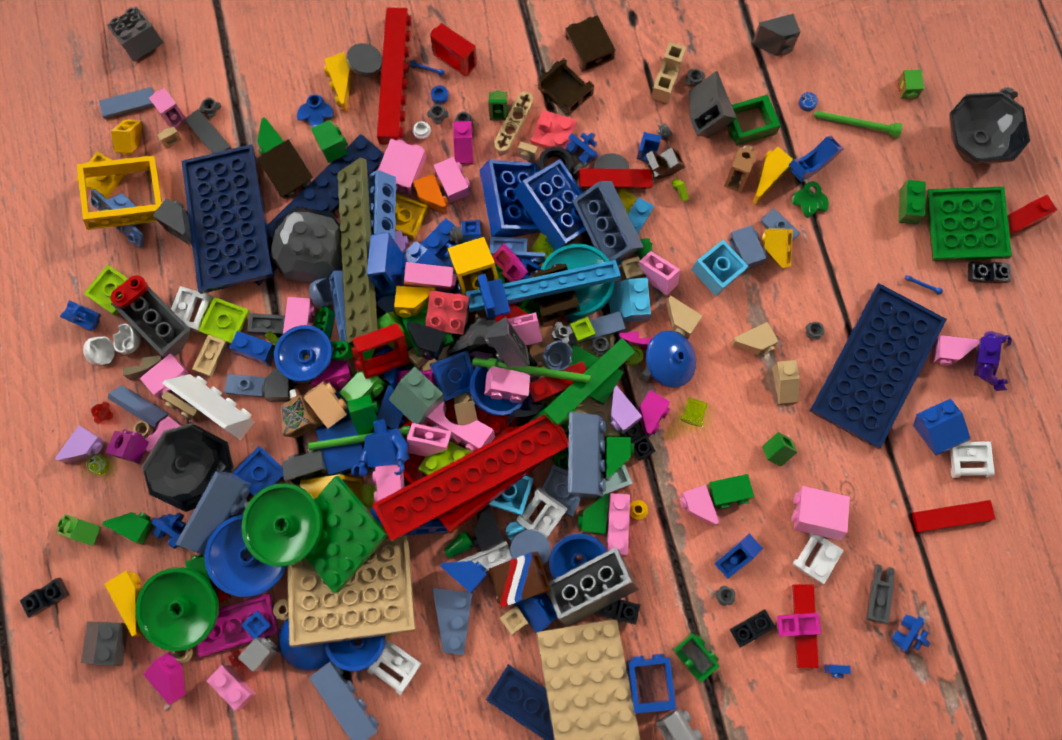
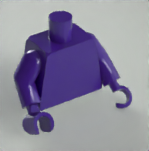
M987 331L984 337L979 339L974 376H979L982 380L993 385L995 391L1007 390L1005 384H1008L1007 379L998 380L995 375L999 366L1002 343L1008 339L1007 346H1010L1012 339L1009 335L1004 336L994 331Z

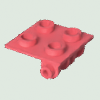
M430 290L425 326L448 333L464 335L469 296L461 293L452 294Z

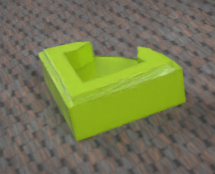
M677 178L672 180L673 189H678L679 199L683 202L688 200L689 197L685 183Z

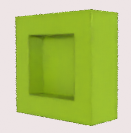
M588 317L570 324L578 343L596 335Z

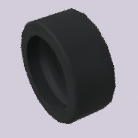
M552 146L546 148L541 153L538 161V171L545 168V161L548 158L560 157L566 162V168L571 174L573 159L566 149Z

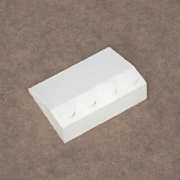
M188 374L163 381L162 384L239 440L244 437L255 423L250 418L252 416L251 413L244 408L241 411L235 407L237 403L229 397L226 400L221 397L222 392L214 386L211 389L206 386L208 382L200 376L195 378Z

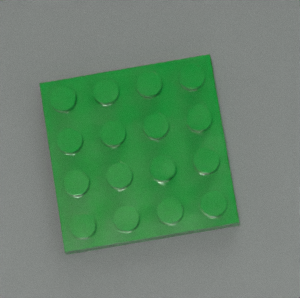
M1005 186L927 190L932 261L1010 259L1012 257Z
M334 476L316 498L322 512L323 529L316 548L306 560L332 592L339 593L385 540L388 534L339 476Z

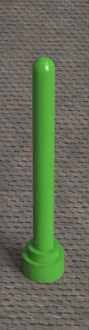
M821 111L814 113V117L818 119L888 132V135L894 138L900 137L903 126L900 123L886 125Z

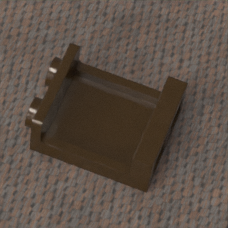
M598 15L588 17L579 23H572L565 28V38L570 40L580 60L579 66L582 72L614 60L615 48Z
M565 58L555 62L552 68L547 73H542L538 80V89L567 116L573 113L594 93V85L590 81L585 83L567 66Z
M289 139L257 158V161L281 197L286 196L288 198L296 193L294 189L299 186L303 189L311 184L310 180L313 176Z
M556 264L550 269L535 271L530 275V278L566 271L568 268L566 264ZM574 290L537 298L544 323L581 311Z

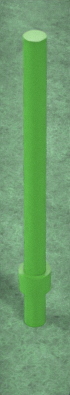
M473 358L472 363L475 366L488 367V370L494 366L533 375L590 383L591 375L533 366L508 367L505 362L501 363L498 359L489 358V360Z
M410 425L402 426V429H398L403 438L408 437ZM369 434L308 443V449L310 451L365 442V437Z

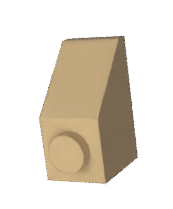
M670 295L666 306L671 327L675 332L689 339L703 315Z
M768 322L733 338L731 345L732 347L759 355L763 352L768 354L775 350V346L779 341Z
M797 361L777 362L772 367L778 404L797 403L800 382Z

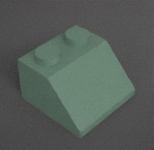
M416 367L399 382L389 398V401L415 424H421L445 400L444 394Z

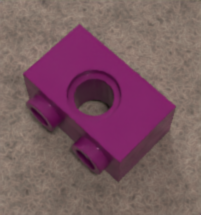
M124 429L123 432L114 431L105 453L140 464L149 441L142 439L143 435L133 431L130 432Z

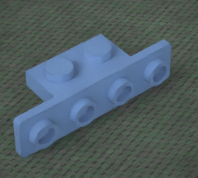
M96 189L91 190L90 202L99 211L137 207L123 193L106 200ZM139 224L116 226L117 230L122 232L131 243H134L138 248L143 246L144 235L135 227Z
M490 237V253L492 256L505 243L519 260L527 259L537 265L545 262V253L527 252V238Z

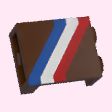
M530 552L489 568V579L495 587L496 600L501 605V608L551 591L538 552Z

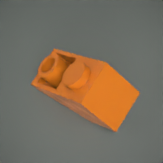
M434 174L413 181L420 203L426 204L429 208L440 213H448L446 207L449 206L446 195L442 196L440 191L443 190L439 179H435Z

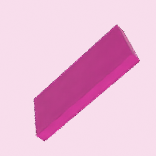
M271 594L220 608L216 625L211 634L203 642L196 645L198 656L204 657L252 642L254 639L241 624L257 610L272 625L259 638H267L279 634L280 631L277 618L273 612L274 606Z

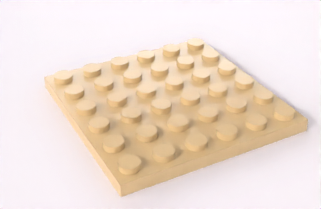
M401 536L392 542L389 537H386L339 593L332 592L306 558L299 563L288 566L290 647L416 631L408 536Z

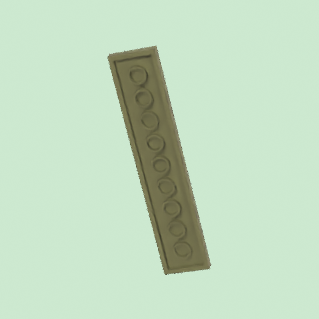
M361 157L337 173L346 339L352 345H354L353 338L378 330L375 285L367 276L371 239L367 160Z

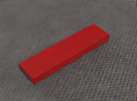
M580 168L579 188H591L599 181H612L615 189H651L652 171L650 169Z
M991 500L912 513L916 533L996 519Z
M793 584L794 614L816 613L814 584ZM817 634L796 635L797 668H819Z

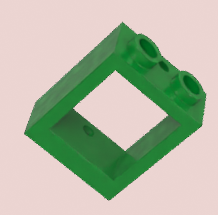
M768 94L732 105L735 114L759 108L766 125L742 132L738 120L732 121L728 124L729 133L736 146L777 134L781 125Z

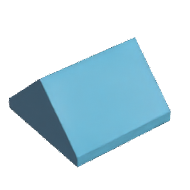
M524 476L488 505L522 516L534 478Z

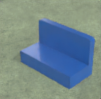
M485 274L478 275V286L487 318L509 314L510 307L502 280L497 279L487 282Z
M545 593L514 603L515 607H518L536 633L541 632L558 618L552 601Z

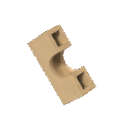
M669 42L660 72H658L653 87L651 99L668 104L684 58L685 46Z

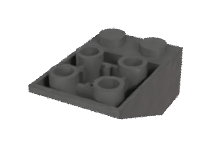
M137 6L127 9L125 14L111 19L110 23L107 24L133 61H136L164 43L152 24Z
M715 71L689 91L690 120L698 136L709 138L737 119L718 71Z

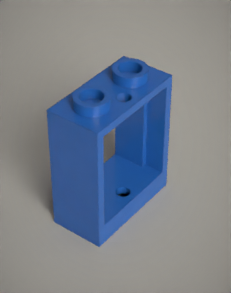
M664 654L652 655V659L644 660V656L631 657L632 661H627L634 713L675 710L676 703L670 658H664ZM664 664L668 700L639 703L635 666Z

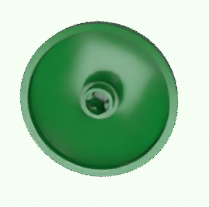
M274 484L259 491L248 503L242 518V536L247 549L257 560L271 566H290L307 558L316 548L323 529L322 512L316 499L305 489L292 484Z
M185 567L168 568L150 577L141 588L136 602V618L143 635L155 646L168 651L187 650L203 642L214 629L219 614L218 597L212 584L201 573Z

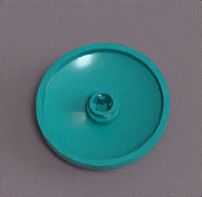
M570 244L550 254L541 269L547 270L556 264H566L568 270L608 262L609 259L600 250L590 245ZM615 281L574 290L581 311L566 317L580 318L599 311L611 298Z

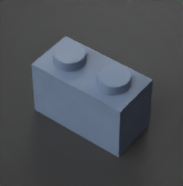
M750 225L731 232L728 238L732 249L749 266L746 270L763 265L767 253L765 248L761 247L759 234L753 229V226Z

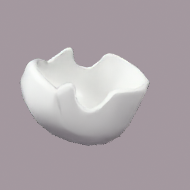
M121 324L118 326L119 332L113 334V346L115 351L128 355L139 347L141 336L134 327L128 324Z
M93 337L85 342L83 354L86 361L92 365L109 364L113 360L115 349L108 337Z

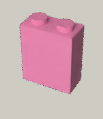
M390 139L378 170L396 177V191L412 195L415 189L413 181L419 179L427 158L425 149L419 145L412 146L406 144V142L399 139Z
M406 262L404 286L435 287L436 291L450 293L451 290L455 289L456 274H453V267Z
M802 486L800 491L795 493L793 504H796V509L793 511L791 519L794 522V530L841 541L848 530L850 497Z

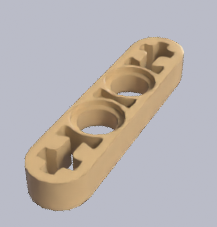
M522 92L518 95L495 139L494 147L498 154H507L514 144L533 107V96L531 93ZM525 99H528V102H526V103L524 104V109H523V108H522V100L525 101ZM519 112L523 115V117L521 119H515L513 117V114ZM508 127H513L515 132L507 134L505 130ZM504 138H506L505 146L499 148V144L502 145Z

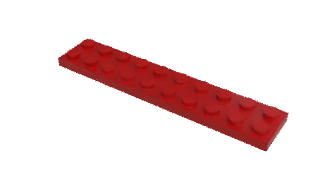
M542 415L372 505L392 542L569 448V440L560 424L555 426L545 415Z

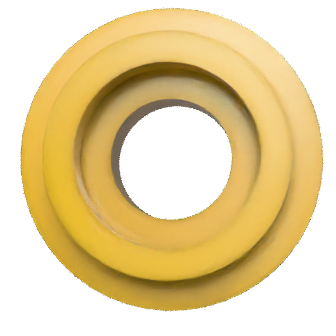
M635 500L630 503L629 515L633 519L641 520L646 517L648 507L645 502ZM636 506L641 507V513L635 512Z

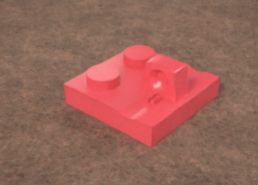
M542 110L531 139V144L543 148L558 146L566 149L570 141L568 137L571 133L573 134L577 120Z

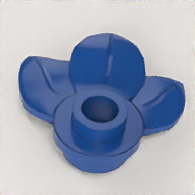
M317 94L310 95L306 103L301 105L297 112L298 121L308 119L312 127L323 123L324 118H331L333 116L332 107L324 103L323 98Z

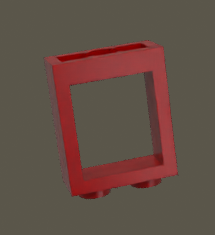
M442 23L431 31L430 38L433 55L467 78L477 66L476 46Z
M398 323L352 339L354 347L351 350L354 358L358 360L355 361V366L358 373H363L365 379L409 363L405 336ZM391 342L394 343L395 350L368 360L364 359L363 352Z

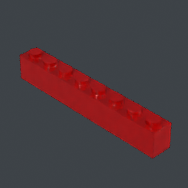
M386 7L377 125L379 144L388 145L390 139L401 140L405 134L404 127H402V122H405L406 119L403 106L407 104V96L404 94V89L408 88V80L405 78V74L409 73V63L406 62V59L410 57V47H407V44L411 42V32L408 29L409 26H412V16L408 14L407 8Z

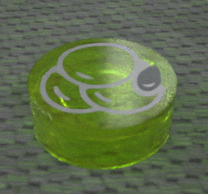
M93 455L87 461L88 471L95 475L104 474L108 470V459L102 455Z

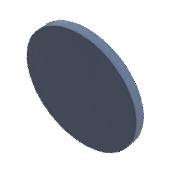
M536 530L520 532L514 537L510 546L512 559L530 552H538L544 565L550 555V545L547 538Z

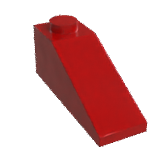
M1048 194L1008 215L1010 236L1049 218L1057 211Z
M582 361L567 367L563 371L583 374L587 371V368ZM545 376L529 383V389L534 401L540 403L564 392L575 381Z

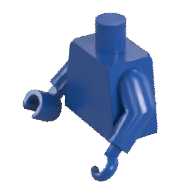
M385 419L374 421L375 432L366 435L363 452L359 459L360 465L356 464L352 467V474L355 476H366L368 473L366 465H368V468L397 465L400 467V470L394 472V474H402L404 471L403 464L406 460L410 459L408 443L401 436L397 428L387 430Z

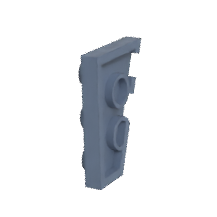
M433 588L443 652L464 655L473 593Z

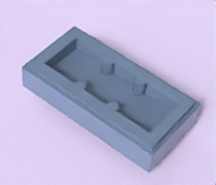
M774 208L760 221L766 229H793L792 242L800 235V232Z
M227 374L224 393L263 397L262 385H265V377Z

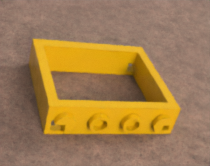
M154 156L77 164L82 215L87 230L157 221L153 214L162 204V197ZM151 171L156 204L89 212L86 178Z

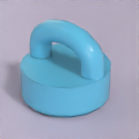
M512 522L506 528V536L509 540L513 541L517 534L525 531V527L518 522Z

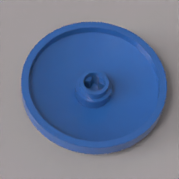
M238 515L224 521L210 536L205 550V566L208 575L218 588L231 595L251 597L260 595L274 587L284 575L287 566L264 564L249 552L242 536L243 515Z

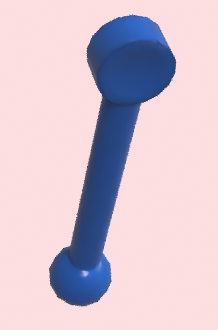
M415 60L410 61L412 68L419 67L438 73L439 76H443L445 73L443 69L437 70L418 64Z
M909 275L905 276V280L933 290L938 295L943 292L940 287L935 288Z

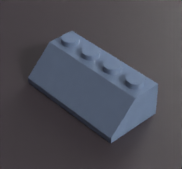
M599 181L572 200L594 247L606 255L609 261L616 260L617 262L643 248L641 240L612 181Z
M569 412L568 492L579 498L603 497V492L606 491V482L603 480V472L606 471V462L603 460V452L606 451V442L603 440L604 433L606 432V423L598 415Z
M216 471L176 545L205 555L210 536L224 521L238 514L240 510L239 505L248 496L251 484L232 473Z

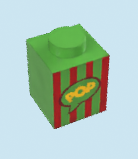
M903 70L898 78L900 98L912 100L920 96L924 90L922 70Z

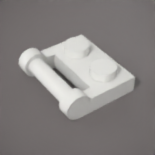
M180 286L171 310L191 330L199 332L198 330L208 305L214 297ZM198 299H201L202 302L195 320L190 322L189 320Z
M965 442L950 449L952 478H960V476L994 477L991 442ZM984 462L985 467L961 468L960 463Z
M537 488L534 498L522 516L519 515L516 520L528 530H536L547 538L566 512L567 507L548 495L545 490ZM542 500L546 505L535 521L531 522L529 517Z
M810 534L809 541L799 558L795 559L792 565L823 585L844 550L822 536ZM818 542L821 546L808 567L805 565V562Z
M388 640L382 655L369 667L367 672L378 676L396 689V693L401 696L422 663ZM383 662L404 677L403 681L399 682L379 667L380 663Z

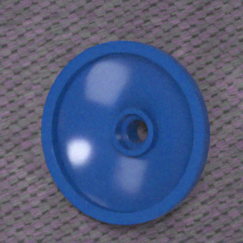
M300 325L286 331L278 340L274 350V361L278 370L286 378L296 382H306L319 377L328 368L332 359V345L329 338L322 330L310 325ZM306 355H310L309 359L304 360Z
M675 331L660 332L650 340L646 350V362L653 378L661 385L670 388L680 387L688 383L696 369V356L691 343L683 335Z
M478 366L471 375L469 387L471 396L480 409L494 416H506L522 406L524 401L512 403L508 399H492L491 396L485 395L486 374L489 370L488 367Z
M587 534L568 535L559 540L550 553L549 569L553 579H556L606 553L607 550L593 536ZM577 556H582L583 559H582V560H577L576 557H577Z
M289 619L285 620L279 632L278 643L283 658L291 666L300 670H315L331 661L326 653L324 643L291 648L289 641Z
M386 635L361 638L362 642L360 645H356L357 639L324 643L325 650L331 662L337 667L346 671H361L372 666L380 658L385 648Z

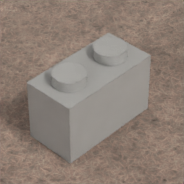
M255 638L238 658L251 671H264L280 651L276 648L278 645L272 639Z

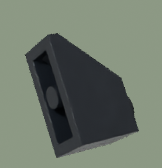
M407 321L408 333L419 354L427 360H439L446 342L445 332Z
M489 505L483 508L474 530L476 536L472 537L476 549L480 547L482 551L504 542Z

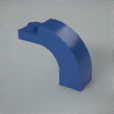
M827 136L802 158L793 159L789 163V169L803 182L828 165L844 148L832 136Z

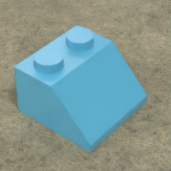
M723 239L700 257L691 270L715 296H718L749 266Z
M648 278L627 279L616 283L609 299L610 314L620 311L623 322L649 321L651 310Z

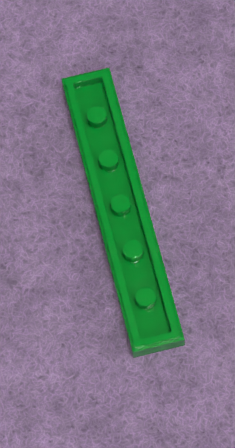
M621 338L583 373L591 375L590 383L573 382L542 413L557 426L569 415V412H572L635 351Z

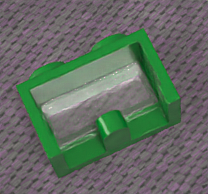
M690 633L672 648V651L696 680L702 683L720 667L717 663L719 659L711 650L708 652L703 646L705 642L698 634Z

